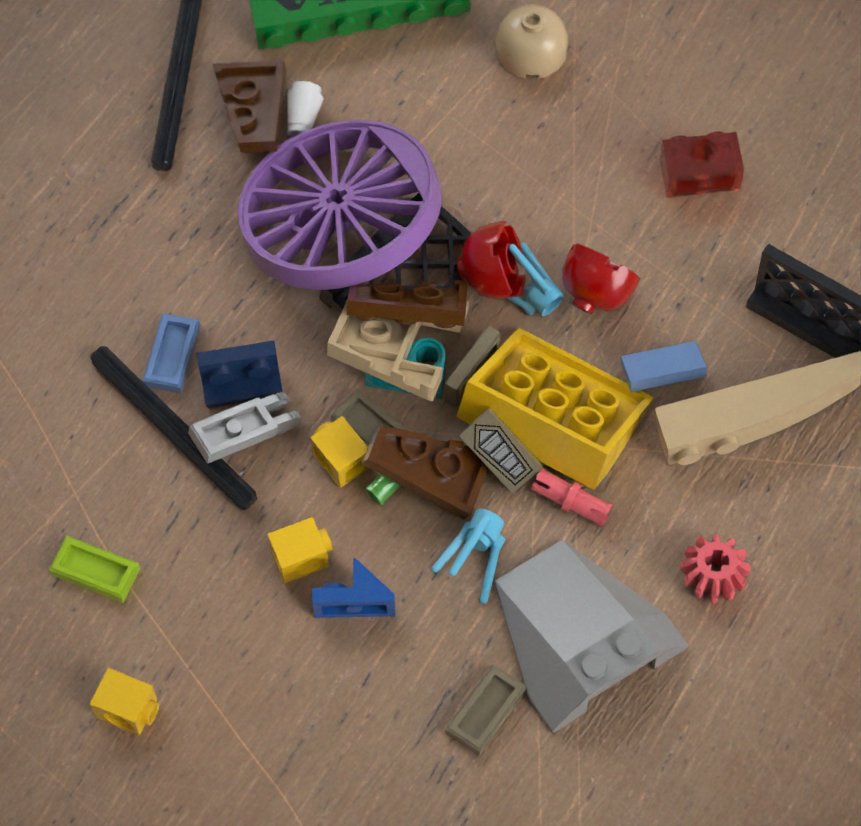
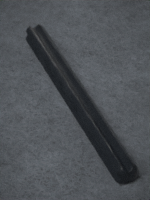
M181 0L151 158L152 167L157 171H169L172 168L202 0Z
M100 346L91 354L92 364L241 510H247L257 501L256 491L222 458L208 464L206 463L188 434L189 426L108 347Z

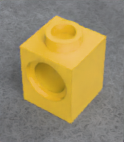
M343 416L334 422L328 421L323 423L315 430L313 436L310 437L313 456L339 488H342L369 469L361 464L368 446Z
M313 517L267 534L270 550L284 584L329 567L327 552L332 551L333 547L326 529L318 530Z
M108 668L90 702V706L95 718L140 736L145 724L150 726L158 713L159 702H157L158 699L152 685Z

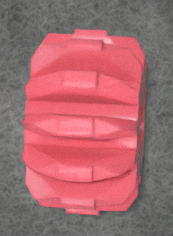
M718 532L713 535L712 542L710 543L703 536L697 538L696 547L688 546L684 553L686 560L682 561L680 566L681 573L687 574L684 578L685 588L697 586L695 591L696 598L703 597L705 593L710 594V600L713 604L718 601L719 594H722L730 601L734 598L735 590H744L747 582L744 577L750 573V565L743 562L747 556L745 549L734 550L736 543L734 537L727 540L726 543L720 542L721 537ZM712 565L719 566V572L712 571Z

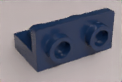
M274 340L196 353L207 408L248 402L258 397L262 399L272 394L275 395L277 392H283Z

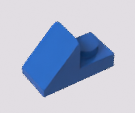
M353 558V587H346L340 583H327L322 588H312L314 618L396 616L394 593L356 558Z

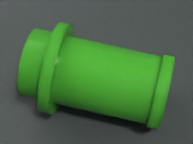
M379 474L364 487V490L375 503L382 506L401 485Z

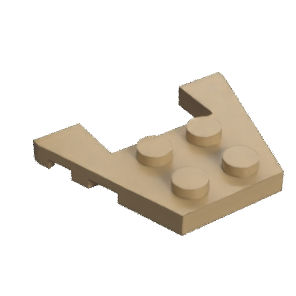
M466 301L465 319L468 314L469 301ZM346 302L329 338L327 356L421 398L433 401L442 379L443 368L408 361L406 358L421 325L460 333L462 326L456 325L452 328H441L433 323L426 322L400 324L394 319L377 318L372 321L360 320L356 316L346 315Z

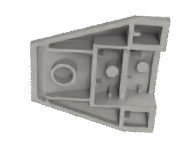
M563 540L495 580L525 686H527L526 691L529 701L552 734L586 713L590 699L642 666L650 663L655 669L688 648V644L664 612Z

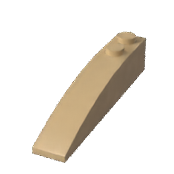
M861 351L654 408L655 427L668 466L676 463L680 465L692 464L698 461L701 456L716 452L720 455L731 453L741 445L779 432L818 413L861 385Z

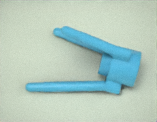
M521 243L524 255L514 244H510L509 251L532 278V281L524 289V293L527 295L526 300L520 296L508 298V300L522 307L530 316L535 314L536 311L542 316L550 314L562 302L564 294L551 280L526 243Z
M476 510L472 520L465 522L460 533L432 566V571L438 572L465 540V545L449 570V575L451 576L457 574L473 548L479 551H486L490 547L491 551L480 597V603L486 604L492 587L499 552L506 540L500 535L505 525L504 521L497 514L489 510Z

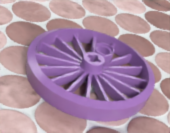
M368 120L339 121L304 131L279 145L278 151L270 152L251 173L242 190L238 207V219L246 249L253 262L265 274L281 283L297 288L312 290L338 289L361 284L379 277L409 258L429 236L438 219L442 202V189L438 174L428 153L420 142L409 133L382 122ZM355 148L341 179L339 150ZM368 148L380 149V150L359 170V168H360V166H361V163H362V161H363V159H364V156H365V154H366V152H367V149H368ZM331 153L332 185L313 161L314 158ZM392 157L396 159V163L379 171ZM306 163L322 187L291 171ZM405 174H407L408 177L410 178V179H405V180H401V181L392 182V181L396 180L397 178H399V177H401V176H403V175H405ZM282 180L302 191L273 188ZM419 192L422 201L389 198ZM264 202L288 204L286 206L260 211L261 206ZM374 212L413 215L415 217L407 227H403ZM362 220L396 238L378 249L359 222ZM286 221L256 237V227ZM353 228L371 254L347 262L345 231ZM337 231L339 263L331 266H318L330 236ZM293 235V238L276 255H271L266 251L267 248ZM302 249H311L304 265L289 263Z

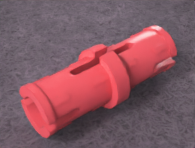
M544 468L539 471L535 478L537 481L533 482L531 491L537 492L562 505L561 510L567 513L572 510L597 523L600 527L604 525L608 518L607 514L613 508L612 503H607L582 490L583 485L577 482L571 484L549 473Z

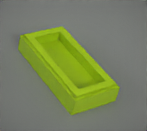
M66 535L49 571L52 576L124 603L141 568L137 562Z

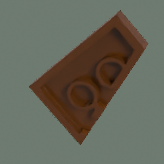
M284 60L212 64L240 152L278 151L287 71Z
M455 280L454 288H436L434 281L420 282V286L414 289H404L403 286L397 283L350 285L346 315H353L365 321L384 318L394 319L400 324L426 322L433 323L441 328H452L456 325L464 326L467 280Z
M382 425L375 430L361 463L462 519L471 515L488 471V467L469 446L463 445L464 442L452 439L447 442L427 438L426 434Z

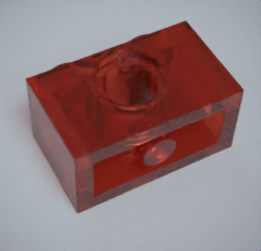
M716 131L702 136L687 137L679 135L662 140L660 164L667 198L741 190L744 166L737 132L724 133ZM696 160H703L707 163H698Z

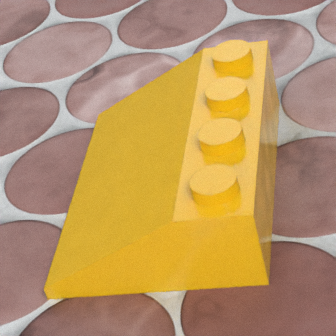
M518 328L467 381L456 417L471 424L490 407L541 464L549 466L572 478L577 483L595 490L613 467L651 406L654 397L641 390L631 392L628 383Z

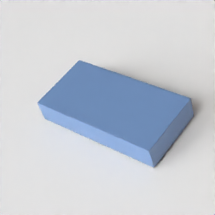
M162 313L143 377V382L149 388L182 394L201 328L200 320Z
M696 341L621 356V367L631 392L707 377V366Z

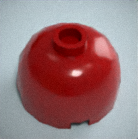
M506 221L490 223L477 228L466 239L462 249V257H459L457 260L460 277L463 280L466 279L469 286L478 295L489 299L518 297L523 293L525 287V274L518 275L517 263L519 262L508 249L510 244H514L523 254L521 244L512 225L505 226Z
M577 243L571 247L562 268L564 288L574 297L571 304L588 314H592L594 309L606 312L618 309L627 302L641 279L624 265L620 264V266H617L609 261L608 256Z

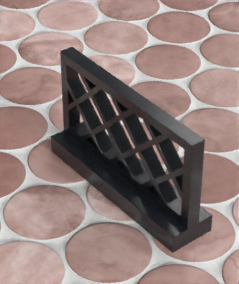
M419 192L410 201H422ZM441 206L438 218L446 225L447 236H428L421 245V260H405L393 268L395 269L396 283L401 285V269H422V282H428L427 269H449V281L444 286H436V288H454V281L463 279L460 277L459 272L454 276V269H458L457 261H454L453 244H464L471 232ZM395 214L390 221L407 227L415 216ZM379 230L370 239L380 249L396 237ZM452 231L458 236H452ZM426 244H447L448 261L427 260ZM363 245L347 262L354 261L371 253ZM374 279L369 280V284H374ZM401 285L404 287V289H414L415 287H417L413 285ZM350 286L321 290L319 299L330 309L334 306L342 313L346 304L345 301L348 299Z
M768 243L762 252L755 289L747 300L746 308L834 358L861 351V324L859 323L861 321V295ZM777 265L782 267L785 271H781ZM790 282H794L796 286L799 288V290L793 287V285ZM812 285L816 286L819 290H815ZM824 301H828L833 309L827 306ZM846 304L850 305L853 309H849Z

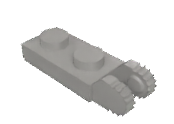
M277 392L275 395L272 394L262 399L259 397L195 422L190 425L188 434L208 464L272 438L276 434L281 435L289 430L291 431V429L300 424L302 418L296 410L274 418L271 417L272 414L279 412L290 402L285 392Z

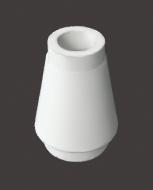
M297 81L293 83L292 89L288 90L287 134L294 137L312 129L324 100L321 95L322 89L317 84Z

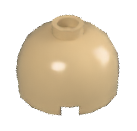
M536 4L522 5L509 12L501 21L496 37L498 61L506 71L520 78H526V75H538V78H544L558 71L566 60L568 36L565 24L551 9Z

